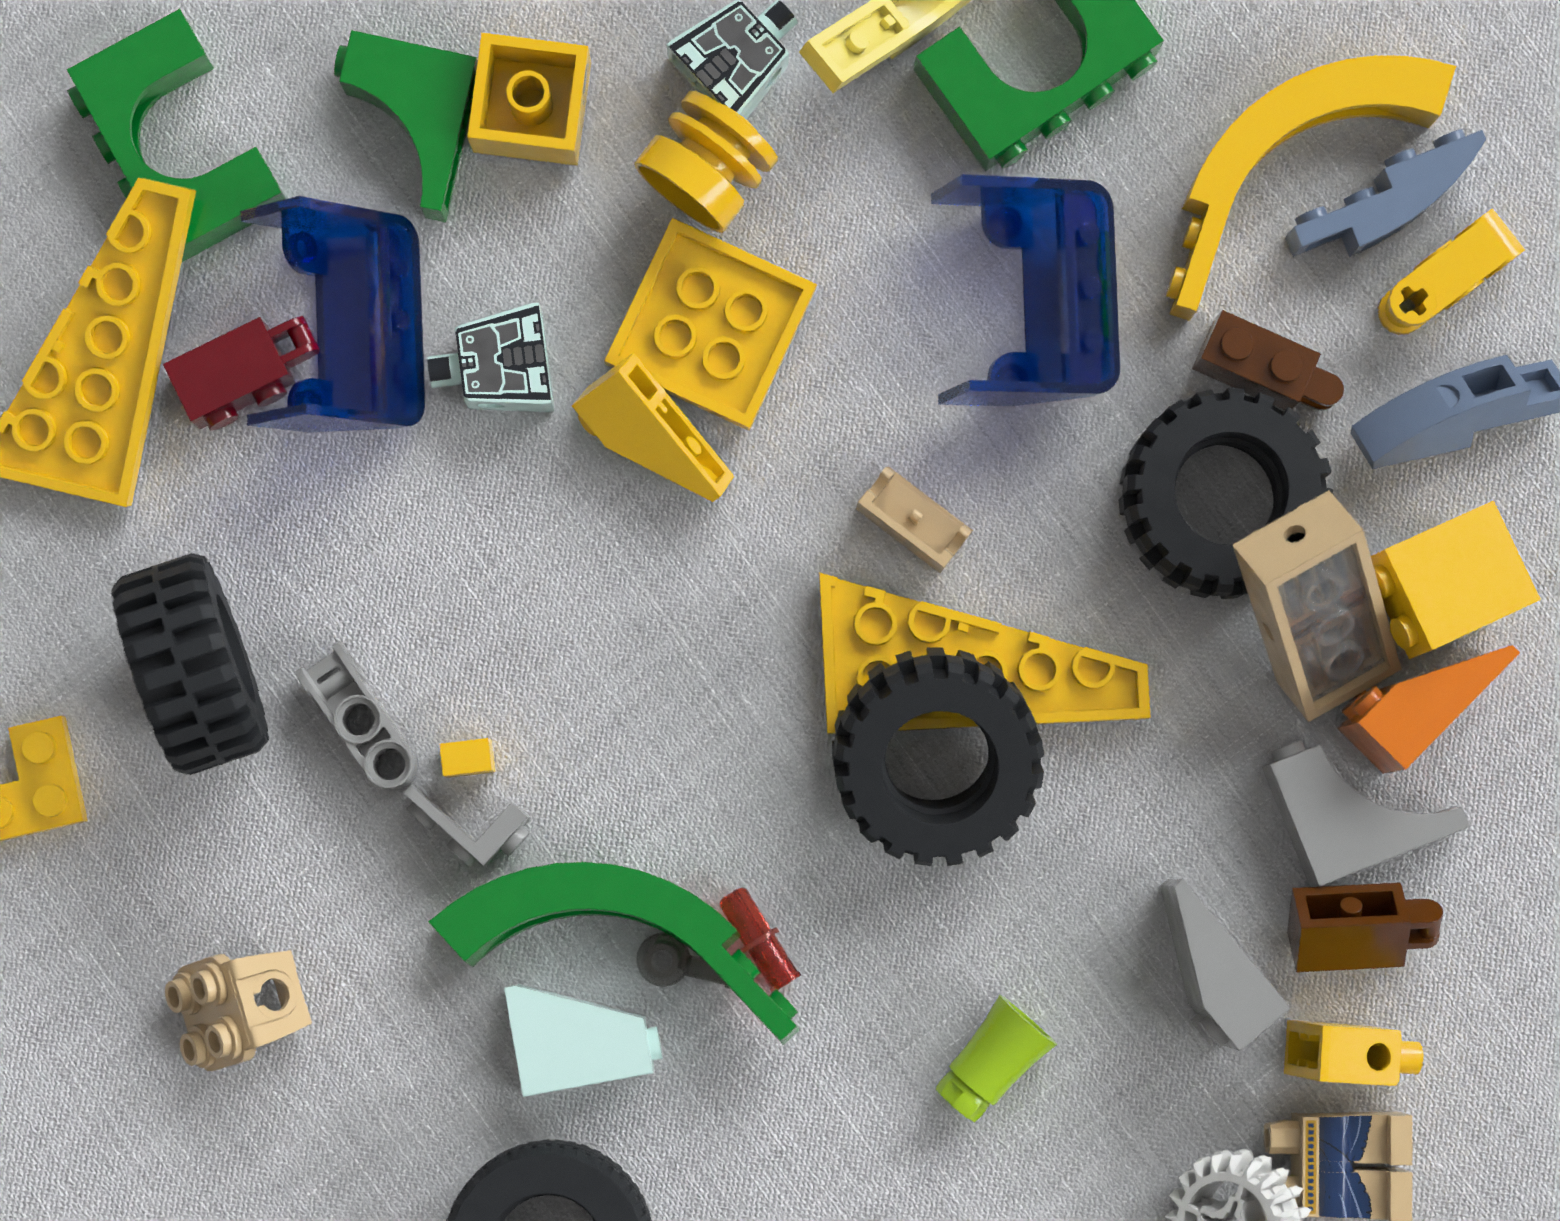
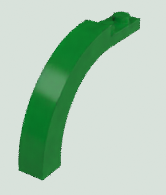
M592 862L554 863L531 867L501 876L473 889L449 904L429 921L432 927L463 961L472 967L511 937L534 926L553 920L575 916H608L640 922L670 935L694 951L713 969L783 1046L799 1031L796 1024L791 1020L799 1013L777 989L769 996L754 981L761 972L740 949L732 955L726 951L741 937L738 930L717 910L691 892L668 880L640 870L614 864Z

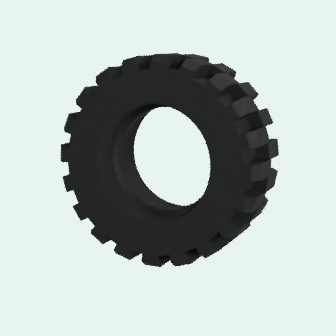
M1227 388L1223 393L1215 394L1212 389L1197 392L1188 400L1183 401L1181 399L1169 406L1158 418H1155L1130 450V457L1122 469L1119 483L1123 485L1122 496L1118 499L1120 515H1125L1128 526L1124 532L1129 544L1135 543L1142 553L1139 560L1148 570L1154 567L1164 576L1162 581L1174 589L1181 586L1189 589L1190 595L1207 598L1210 595L1220 596L1221 600L1234 599L1248 594L1233 544H1217L1198 535L1186 523L1178 509L1175 498L1177 476L1183 464L1196 452L1210 446L1224 445L1239 449L1258 462L1265 471L1273 492V509L1265 526L1327 491L1333 494V489L1326 487V477L1331 474L1328 458L1320 459L1315 449L1321 442L1313 430L1305 433L1296 422L1301 416L1290 407L1285 411L1274 407L1275 398L1259 393L1256 397L1245 396L1244 389Z
M190 553L121 576L111 590L114 600L112 602L113 611L117 619L116 624L119 636L123 643L124 654L130 666L137 693H139L143 703V709L168 763H171L172 768L176 772L192 775L260 752L269 741L268 725L264 716L263 704L238 626L233 618L231 608L222 591L218 577L215 576L213 567L207 561V558Z
M943 647L927 648V655L913 657L910 650L895 655L897 663L887 668L881 663L868 672L869 680L863 686L855 684L847 695L848 705L845 711H839L834 725L836 732L835 740L832 741V760L837 790L840 792L842 805L850 820L855 819L858 822L860 833L871 843L877 840L882 842L885 853L897 859L903 857L904 853L911 854L917 865L931 866L933 857H945L947 866L964 864L962 854L976 850L978 857L981 858L993 852L991 844L993 840L1001 836L1005 841H1008L1019 831L1016 823L1019 816H1030L1036 804L1033 796L1034 790L1042 788L1044 770L1041 765V758L1044 756L1042 739L1023 694L1014 682H1009L1004 677L1002 670L992 663L987 662L983 665L977 662L974 654L958 650L956 656L946 655ZM946 711L964 715L979 726L988 745V761L979 778L963 792L939 800L920 799L906 794L897 788L886 768L887 745L897 730L909 720L925 713Z

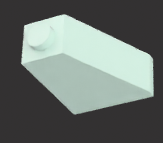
M520 984L504 988L523 1097L651 1074L655 1070L653 1060L663 1059L657 1026L647 1028L645 1016Z

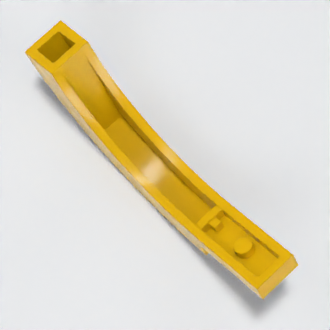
M1374 55L1345 59L1322 65L1297 75L1270 90L1249 106L1229 126L1213 147L1192 182L1182 206V210L1200 215L1201 219L1192 216L1188 224L1182 247L1190 249L1185 267H1175L1165 295L1174 299L1169 314L1190 321L1197 312L1235 196L1245 177L1268 153L1281 143L1303 131L1336 120L1379 117L1401 120L1430 128L1441 116L1456 66L1432 59L1402 55Z

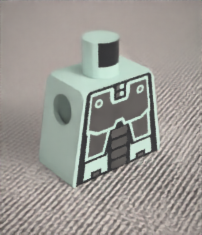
M736 0L672 39L667 44L668 59L698 92L728 106L747 119L786 70L789 62V53L779 40L796 26L798 22L789 8L780 0L774 1L758 17L742 1Z
M539 303L527 304L459 325L455 328L458 353L427 357L431 387L438 388L462 384L464 402L470 409L530 412L555 411L543 316Z

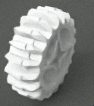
M1246 1149L1235 1151L1234 1154L1232 1151L1222 1150L1215 1152L1212 1158L1207 1156L1198 1159L1194 1163V1169L1185 1171L1179 1177L1183 1187L1174 1189L1169 1195L1179 1208L1170 1210L1165 1218L1170 1221H1236V1217L1238 1221H1300L1301 1218L1309 1215L1311 1209L1297 1206L1295 1198L1299 1197L1303 1188L1298 1186L1287 1188L1285 1182L1289 1170L1278 1168L1272 1171V1157L1262 1155L1254 1158L1252 1151ZM1225 1181L1239 1184L1236 1194L1230 1195L1228 1200L1218 1201L1213 1198L1217 1189Z

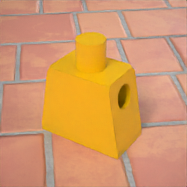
M1287 1020L1284 1074L1320 1082L1397 1086L1400 1073L1417 1075L1422 1069L1423 1049L1420 1042L1402 1041L1400 1030L1363 1025Z

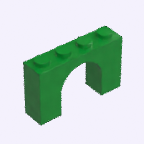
M1055 0L1079 37L1081 64L1069 80L1050 90L1040 92L1023 91L1004 83L992 72L960 26L916 55L913 70L985 172L998 163L1002 169H1005L1028 152L1025 144L1040 134L1045 139L1053 137L1071 123L1072 120L1068 116L1084 104L1089 110L1097 107L1115 92L1112 87L1113 84L1127 75L1132 81L1136 80L1158 63L1155 56L1158 54L1164 40L1135 0Z
M178 9L66 70L75 84L74 87L67 90L72 102L82 118L92 115L100 132L92 136L99 151L108 164L116 160L125 175V178L117 181L125 198L129 195L138 178H146L196 190L182 262L282 209L289 205L257 147L244 152L203 175L192 178L168 177L147 166L141 152L140 132L144 118L150 108L166 94L214 69L191 25L182 11Z

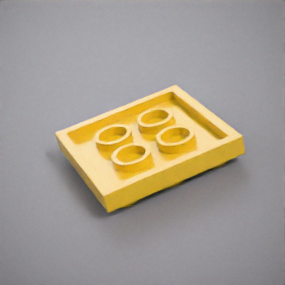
M672 218L607 353L604 363L613 368L634 353L666 393L750 431L817 289V284Z

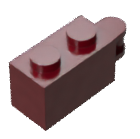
M304 316L292 318L269 329L261 317H258L164 363L163 366L190 421L199 429L208 426L209 430L213 431L236 421L239 418L237 411L255 402L258 407H263L286 396L287 391L285 388L296 383L290 368L314 357L320 352V348ZM290 336L295 350L282 355L277 342Z

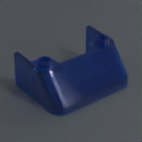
M962 174L931 193V204L981 206L982 229L987 239L995 246L1003 249L1022 250L1026 351L1009 352L999 356L990 365L987 380H969L939 393L938 405L1021 406L1094 397L1114 387L1120 375L1114 206L1106 188L1091 180Z
M296 196L240 211L241 222L282 229V249L287 263L300 274L315 276L317 344L320 348L318 353V379L308 378L297 381L289 391L287 407L248 414L247 426L313 433L397 429L417 424L425 410L420 244L413 224L402 215L304 196Z

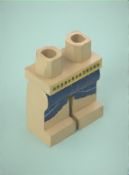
M1399 1111L1291 1113V1120L1284 1119L1264 1124L1265 1152L1268 1154H1291V1175L1287 1176L1285 1185L1287 1188L1292 1186L1303 1188L1299 1197L1295 1198L1298 1207L1303 1206L1311 1209L1307 1217L1412 1221V1172L1399 1167H1353V1163L1412 1165V1115Z

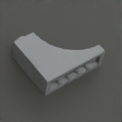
M1302 740L1296 741L1271 751L1275 761L1261 766L1309 886H1322L1470 827L1463 807L1448 808L1429 814H1415L1392 810L1365 798L1347 784L1336 772L1327 759L1321 745L1305 749Z

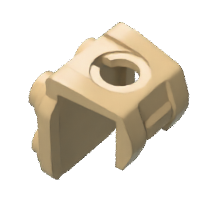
M291 950L252 955L230 960L225 954L210 956L182 966L173 977V980L167 982L165 986V998L169 1008L174 1013L181 1012L183 1014L187 1033L183 1034L180 1038L182 1057L188 1065H197L199 1068H204L207 1071H215L249 1061L254 1058L257 1047L278 1040L312 1024ZM267 980H274L281 1004V1009L278 1011H272L265 1005L257 1006L255 1003L254 994L260 993L262 985Z

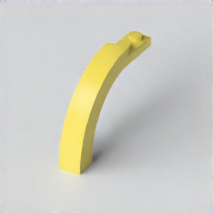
M871 0L809 39L799 53L831 92L835 93L886 58L894 59L952 17L971 0Z

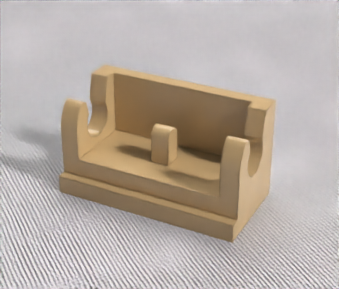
M889 466L882 470L878 479L864 493L856 506L857 511L939 573L943 571L973 532L972 529Z

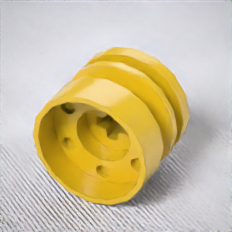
M689 91L681 101V107L687 115L681 112H673L668 118L669 125L681 142L678 143L662 135H655L635 161V169L660 195L687 216L715 232L723 233L744 206V200L731 182L734 181L748 188L757 189L762 182V177L756 169L770 172L777 163L778 156L758 131L736 111L700 92Z

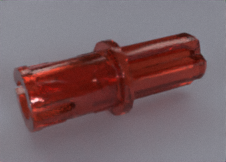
M738 888L721 899V909L729 922L741 935L740 940L744 947L740 950L743 953L748 952L769 985L771 993L775 989L779 990L801 976L775 936L779 930L777 927L770 928L746 888Z

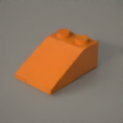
M1511 645L1381 689L1375 685L1369 691L1365 690L1356 695L1343 708L1342 713L1347 719L1337 729L1383 774L1406 770L1520 652Z

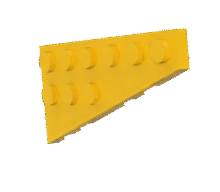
M146 178L137 179L107 231V238L91 265L87 266L78 282L80 285L67 308H63L23 377V384L8 410L4 411L0 417L1 478L118 506L129 507L132 505L196 190Z
M819 572L827 734H836L834 725L839 711H845L848 705L847 695L855 684L863 686L869 680L868 672L880 663L885 668L897 663L895 655L911 650L913 657L927 655V648L943 647L946 655L956 656L958 650L974 654L977 662L983 665L990 662L1002 670L1004 677L1009 682H1014L1023 694L1036 724L1151 718L1148 664L1092 648L1080 647L1052 639L1049 636L1005 626L999 622L924 601L905 598L887 593L881 589L867 585L862 586ZM937 711L919 715L906 722L897 731L973 728L979 726L964 715Z

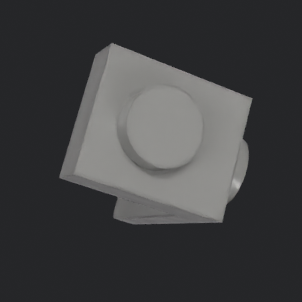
M410 785L403 792L412 801L406 808L407 811L427 829L431 830L438 824L452 837L446 846L470 867L476 860L483 866H488L501 851L509 857L530 834L524 826L531 817L513 802L505 808L476 841L416 786Z

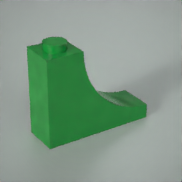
M351 30L348 45H340L338 48L334 75L340 77L339 82L346 95L359 98L378 107L405 130L418 151L421 163L422 197L420 208L425 218L446 223L470 120L477 58Z

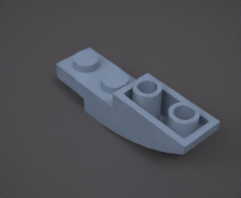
M1463 129L1455 130L1434 140L1433 145L1435 148L1416 155L1414 148L1397 153L1384 161L1386 168L1373 180L1378 194H1376L1374 187H1369L1344 199L1346 206L1327 213L1325 206H1322L1296 217L1297 226L1293 227L1285 237L1292 257L1340 238L1349 257L1399 232L1422 215L1457 181L1486 141L1483 130L1465 136Z
M1508 355L1480 361L1436 377L1395 397L1352 425L1350 434L1372 470L1470 448L1474 432L1560 413V371L1552 359L1519 367L1514 366Z

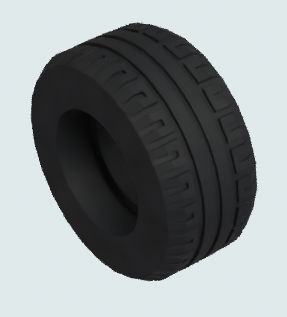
M547 1139L515 1146L503 1151L483 1165L458 1194L446 1221H504L510 1212L521 1203L534 1197L547 1195L564 1197L577 1203L587 1211L593 1221L652 1220L650 1217L651 1213L645 1203L643 1194L639 1191V1187L633 1182L630 1175L622 1170L623 1167L612 1161L609 1156H604L601 1154V1151L589 1148V1146L584 1144L580 1145L572 1141L567 1142L558 1139L553 1141Z

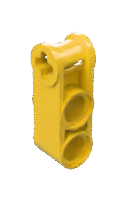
M1493 208L1455 236V240H1449L1413 268L1414 271L1399 281L1382 297L1378 306V318L1383 327L1397 335H1405L1416 331L1443 309L1446 311L1482 284L1484 278L1487 280L1525 251V248ZM1410 299L1414 303L1415 308L1405 314L1401 311L1399 305Z

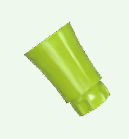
M999 994L983 1023L964 1049L949 1065L951 1070L939 1081L935 1089L953 1108L975 1123L985 1113L990 1104L995 1106L1007 1090L1034 1063L1057 1046V1043L1023 1011Z

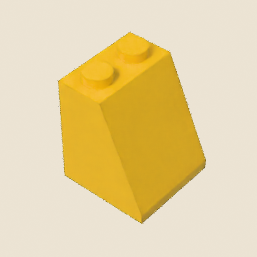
M1494 500L1371 556L1384 607L1391 620V634L1395 642L1405 650L1409 659L1432 651L1541 600Z

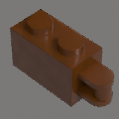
M1224 310L1212 322L1192 367L1193 370L1233 388L1244 389L1245 393L1253 397L1262 393L1275 398L1273 405L1283 410H1286L1288 407L1293 409L1298 403H1302L1315 410L1324 411L1336 404L1344 394V385L1341 379L1335 374L1316 366L1321 353Z
M1401 882L1292 888L1287 934L1296 973L1405 967L1408 949H1427L1434 947L1438 943L1443 908L1438 902L1431 899H1405Z

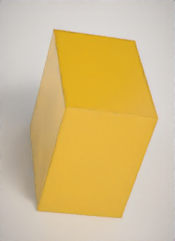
M489 738L439 744L442 772L446 778L496 772L493 744Z

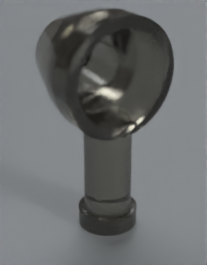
M664 932L649 936L638 949L636 957L638 970L641 976L650 984L667 987L678 983L685 976L722 984L725 985V988L730 989L706 962L698 956L690 955L687 946ZM665 950L672 956V965L668 970L660 971L654 967L652 957L656 951Z

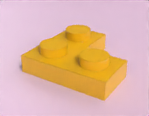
M56 716L9 727L8 730L19 780L0 785V842L87 822L88 819L66 717Z

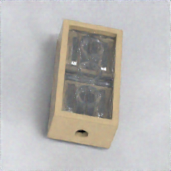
M1330 491L1300 505L1290 513L1233 544L1276 682L1308 722L1402 670L1364 530Z

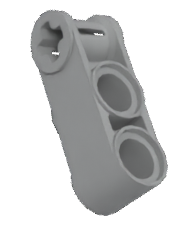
M340 641L333 645V652L315 665L307 670L301 667L294 672L316 706L324 712L364 773L375 785L389 790H399L408 786L415 779L418 772V760L414 751L367 684L365 675L351 654ZM368 706L374 714L373 727L366 734L354 735L348 727V717L355 708ZM398 750L405 760L403 773L396 779L385 780L379 773L378 761L385 752Z

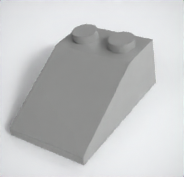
M1167 879L1160 885L1187 1001L1197 1014L1191 1019V1022L1209 1044L1213 1045L1215 1043L1219 1048L1226 1046L1241 1051L1291 1007L1185 880Z

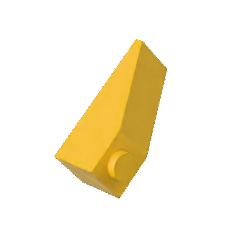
M634 353L589 385L572 405L578 413V419L583 428L589 434L597 436L606 448L711 502L721 497L734 478L732 472Z

